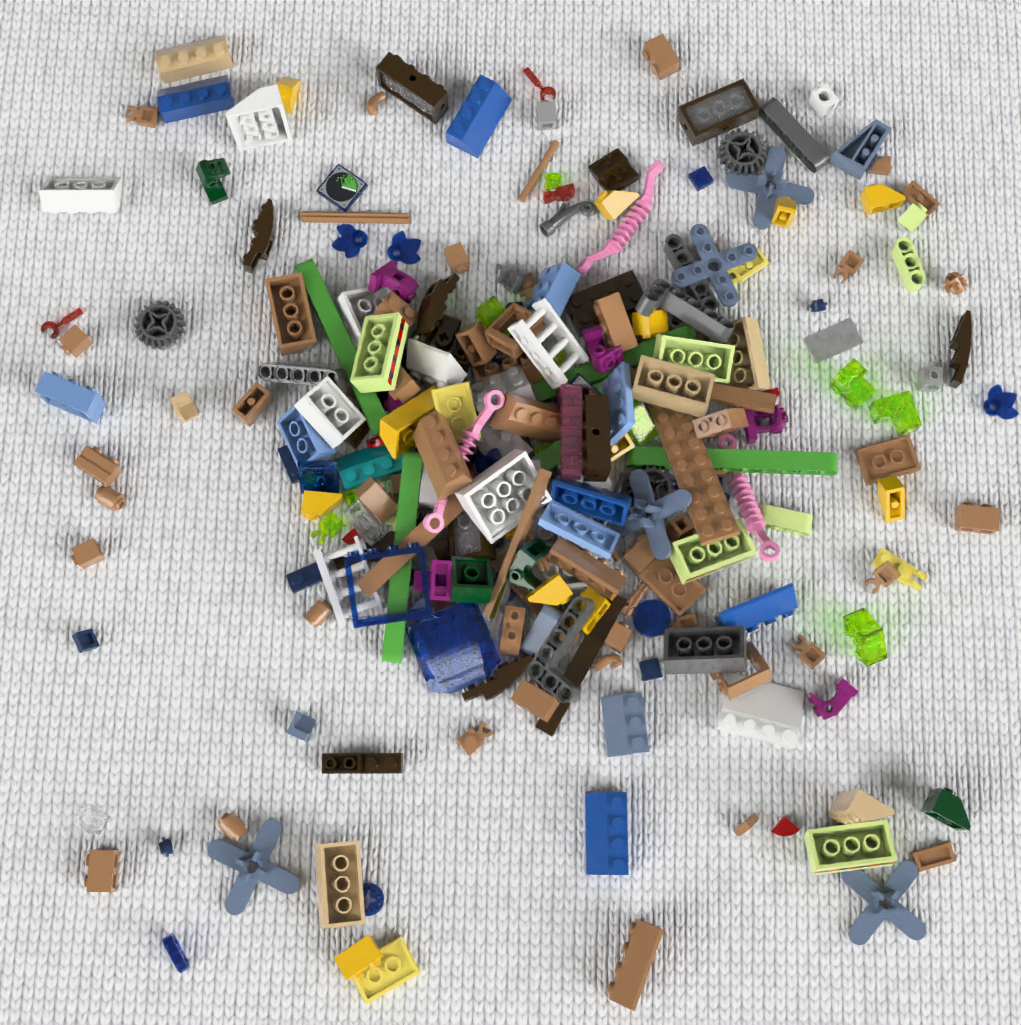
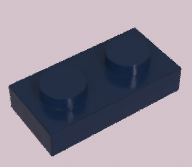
M285 445L278 448L277 450L291 483L294 484L302 481L301 471L298 470L288 446Z
M317 562L286 575L293 594L323 582Z

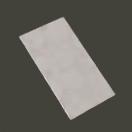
M851 318L804 338L816 363L863 343Z
M508 581L491 626L494 640L511 594Z

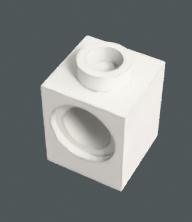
M825 84L822 87L817 86L811 91L808 102L822 118L836 108L839 99L828 85Z

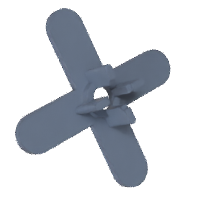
M774 146L769 150L763 175L760 174L758 176L748 173L747 176H744V172H741L740 176H738L737 171L734 170L733 173L729 171L725 177V183L729 188L758 194L753 224L761 230L767 229L770 226L778 197H789L801 205H808L814 199V192L811 188L788 183L787 180L781 179L786 152L779 146ZM766 182L774 183L776 186L775 189L773 190V185L771 184L769 185V188L766 189Z
M696 224L690 230V237L701 260L675 270L671 275V282L674 286L682 288L710 278L722 305L733 307L737 304L739 295L727 270L753 261L758 253L757 248L751 243H745L719 253L708 228L703 224ZM713 262L717 263L716 272L709 270Z
M636 469L630 474L629 480L635 497L634 504L638 509L628 514L624 527L611 523L610 529L619 533V539L645 528L654 557L658 560H666L671 555V545L662 519L688 508L692 502V496L688 490L679 489L656 500L647 473L642 469ZM645 512L652 513V517L645 518Z
M268 819L262 824L249 852L221 839H215L209 843L207 853L210 858L239 871L225 902V909L229 914L239 915L245 910L258 881L286 894H293L300 888V879L297 875L268 862L282 832V825L278 820ZM250 861L257 862L259 865L255 873H251L247 869V864Z
M902 861L882 887L861 870L841 872L842 881L869 903L848 931V936L852 943L856 945L865 944L885 918L910 939L921 940L926 935L925 924L898 902L918 876V867L914 862ZM885 897L890 899V906L887 909L879 905V900L883 901Z

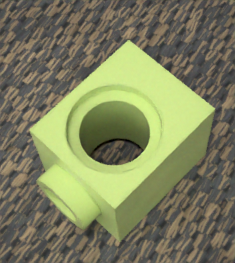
M912 203L898 221L908 230L914 232L928 216L925 213L927 209L920 203L917 205Z

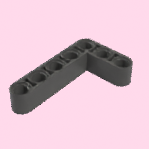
M670 234L667 236L663 250L674 270L695 263L679 235ZM669 243H674L677 247H671ZM682 258L686 262L681 263L677 259ZM705 279L685 286L690 297L703 305H711L713 308L711 310L716 311L718 301ZM701 289L703 293L699 294L695 290ZM670 314L668 319L669 332L689 325L673 314ZM677 320L680 325H674L672 321Z
M656 279L643 292L635 307L639 314L649 317L660 306L721 344L727 342L735 329L731 321L662 279Z
M274 362L261 364L257 370L259 378L264 381L315 386L328 376L347 397L348 376L346 371L341 368Z
M578 596L572 600L527 669L532 679L564 703L577 702L580 698V689L557 671L555 667L595 609L594 601L587 597ZM584 601L585 609L581 610V603ZM573 617L574 625L571 627L570 619ZM562 633L563 641L560 643L559 636ZM550 649L552 650L551 658L548 657V652ZM539 665L542 669L540 674H538L537 668ZM554 677L556 679L555 686L552 685V679ZM568 689L571 691V696L569 699L566 696V692Z

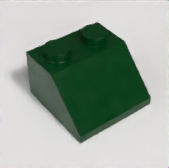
M451 556L450 602L489 604L493 591L490 558Z
M946 787L944 789L930 790L921 812L956 831L970 830L971 826L962 800L955 796L956 792Z

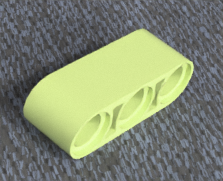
M900 237L892 247L891 252L905 288L910 292H916L925 282L926 275L911 239ZM905 262L910 263L912 267L907 266ZM912 279H916L918 283L913 282Z
M761 504L758 506L766 524L764 528L801 536L810 535L812 515L771 505Z

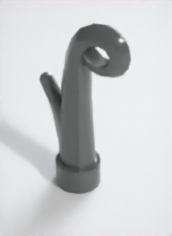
M583 201L565 209L566 205L562 203L556 214L551 219L540 224L539 228L544 236L549 237L559 226L579 211L585 216L595 214L597 210L595 204Z

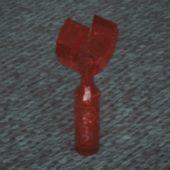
M530 68L524 69L523 73L536 87L540 88L541 101L544 100L546 94L553 95L554 100L556 99L554 88L549 86L543 88L541 81Z
M79 307L63 317L57 324L47 321L42 324L41 331L44 333L47 328H52L54 332L50 338L55 339L59 335V327L61 325L70 323L78 316L84 314V312Z

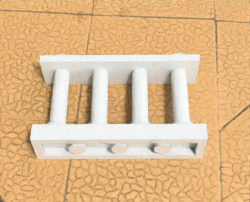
M543 298L532 304L536 312L525 322L521 319L511 324L507 329L551 388L555 389L568 381L564 373L574 363L578 365L588 361L590 358L553 310L550 303ZM540 317H543L547 327L535 337L529 328ZM553 333L559 342L547 353L541 343ZM564 348L570 357L558 367L553 358Z
M359 536L354 537V544L329 553L323 552L322 549L313 551L339 625L347 623V618H350L349 615L377 605L381 611L384 610L383 605H386L383 593L379 594L378 590L374 593V599L349 608L343 607L340 600L343 597L362 589L357 584L341 590L340 588L336 589L334 581H337V578L365 569L366 573L370 570L364 552L367 547L364 539H360ZM357 550L359 551L362 559L361 562L336 571L329 570L327 563H330V560Z

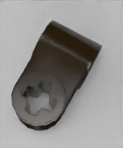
M444 314L435 336L436 348L445 352L451 349L457 329H460L461 319Z

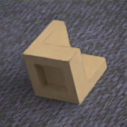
M187 391L169 398L182 423L199 416L197 408Z

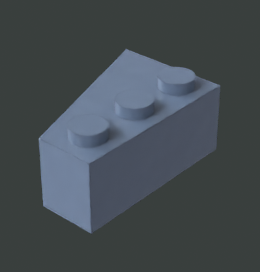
M875 119L854 138L848 140L845 145L834 151L829 163L860 180L892 128Z

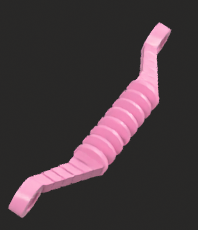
M660 160L655 161L648 168L643 194L636 200L635 205L631 207V211L627 212L628 217H624L623 222L619 223V228H616L615 233L611 234V239L606 241L601 251L585 257L576 266L575 270L581 276L590 269L592 262L621 253L622 247L627 245L626 241L631 239L630 236L635 234L634 230H637L639 228L638 225L643 223L642 219L647 217L646 213L651 212L655 177L664 168V164Z
M490 390L485 394V407L483 411L473 421L470 428L462 431L466 438L459 437V441L463 444L458 446L466 462L470 461L466 454L473 455L469 448L477 447L472 441H480L481 438L478 435L485 422L496 409H500L504 405L505 397L501 391ZM494 394L498 397V402L495 405L490 401L491 396ZM437 497L433 512L424 517L423 526L428 532L438 533L442 530L444 526L443 511L447 497L441 501ZM432 518H436L438 521L435 528H431L429 525Z
M723 434L718 438V449H736L737 442L733 435ZM728 441L731 445L724 446L722 443ZM731 472L732 479L729 485L732 488L735 500H737L744 523L747 525V531L753 533L761 544L760 557L764 561L773 562L779 558L780 547L769 539L763 529L766 524L759 507H757L758 504L755 501L752 489H750L751 486L748 483L747 477L738 472ZM773 549L775 553L767 554L765 550Z

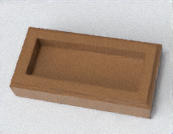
M950 841L910 852L913 862L918 867V872L956 861Z

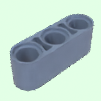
M545 604L523 641L520 650L534 658L561 618L563 612L552 605Z

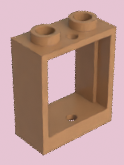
M513 302L485 330L487 344L517 359L524 352L517 341L503 333L516 320L523 319L525 322L534 313L526 307ZM540 317L529 328L535 337L545 329L543 317Z
M744 408L724 409L692 420L697 439L718 437L749 426Z
M506 605L499 648L500 655L518 657L526 608Z
M751 641L747 642L746 660L749 659L757 672L730 685L721 673H709L713 680H717L720 692L726 694L729 700L772 680L770 667Z

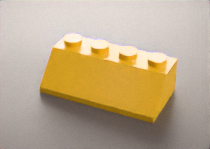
M434 385L380 419L379 434L393 459L396 460L404 455V450L410 451L416 447L412 435L419 420L435 411L431 390L437 389Z

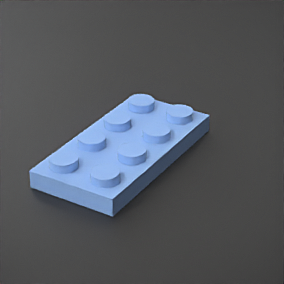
M623 361L604 379L601 386L603 395H609L610 443L612 445H615L635 425L629 364Z
M554 500L549 502L538 522V525L542 526L545 530L552 531L563 539L569 540L609 560L620 537L619 533Z

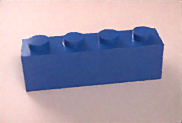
M228 74L157 90L159 110L165 124L228 110L235 106Z
M480 74L446 131V143L479 158L510 105L512 98L497 82Z
M558 475L552 481V500L577 513L624 527L631 509L632 497L609 491L606 488L592 486L586 482L582 483L570 477Z
M790 583L724 610L714 619L718 626L744 625L745 631L747 630L750 633L759 629L758 625L765 623L767 626L776 622L775 618L783 616V619L793 615V611L798 608L794 586Z
M627 792L585 793L586 875H629Z

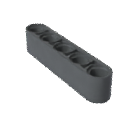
M772 97L760 106L758 114L762 120L811 172L816 173L830 162L826 151L776 98Z

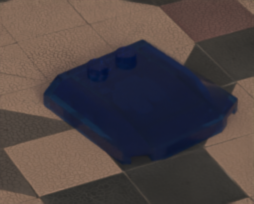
M456 603L405 629L429 691L432 693L454 694L487 679L496 665L501 662L478 603Z

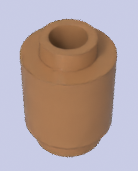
M108 486L99 487L95 493V499L98 503L114 512L122 509L125 504L124 495Z
M325 599L323 601L318 600L306 612L307 615L304 618L316 628L318 625L321 626L333 613L331 611L333 607Z
M226 812L218 820L220 823L218 827L231 840L234 839L236 842L248 831L245 827L246 824L233 812L230 814Z

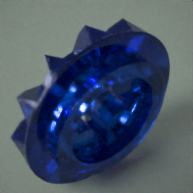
M363 883V897H366L368 890H370V897L377 900L370 902L368 908H366L364 901L365 916H372L377 914L383 907L384 894L376 884Z

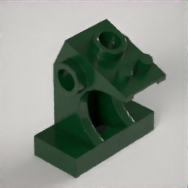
M225 159L200 161L196 171L211 205L229 199L220 178L231 174Z
M537 537L523 546L516 554L517 558L509 568L508 582L514 583L518 587H526L528 591L535 590L543 582L532 573V567L547 556L551 548Z

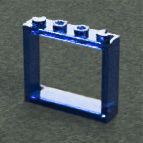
M418 542L407 543V547L399 548V545L387 546V550L379 551V547L367 549L365 553L353 550L344 555L353 628L433 617L431 600H429L430 592L423 545H419ZM418 553L425 608L358 617L351 562Z

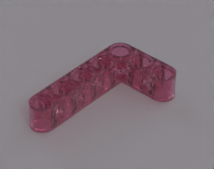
M561 384L556 390V406H560V478L581 480L582 384Z

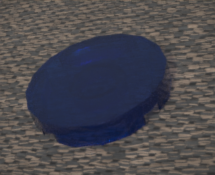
M655 599L646 600L635 608L632 615L633 625L636 631L644 637L654 638L665 634V629L671 625V613L663 602Z

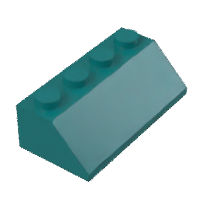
M386 445L374 448H365L335 458L346 493L354 492L369 477L374 481L379 479L381 482L391 479L390 475L401 474L403 455L395 460L392 458Z

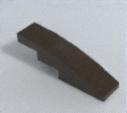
M966 310L961 316L948 347L955 351L949 364L950 368L955 369L949 386L955 389L963 381L971 350L972 324L971 311Z

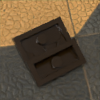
M618 148L588 166L591 174L603 190L621 191L639 180V174L628 163V158Z

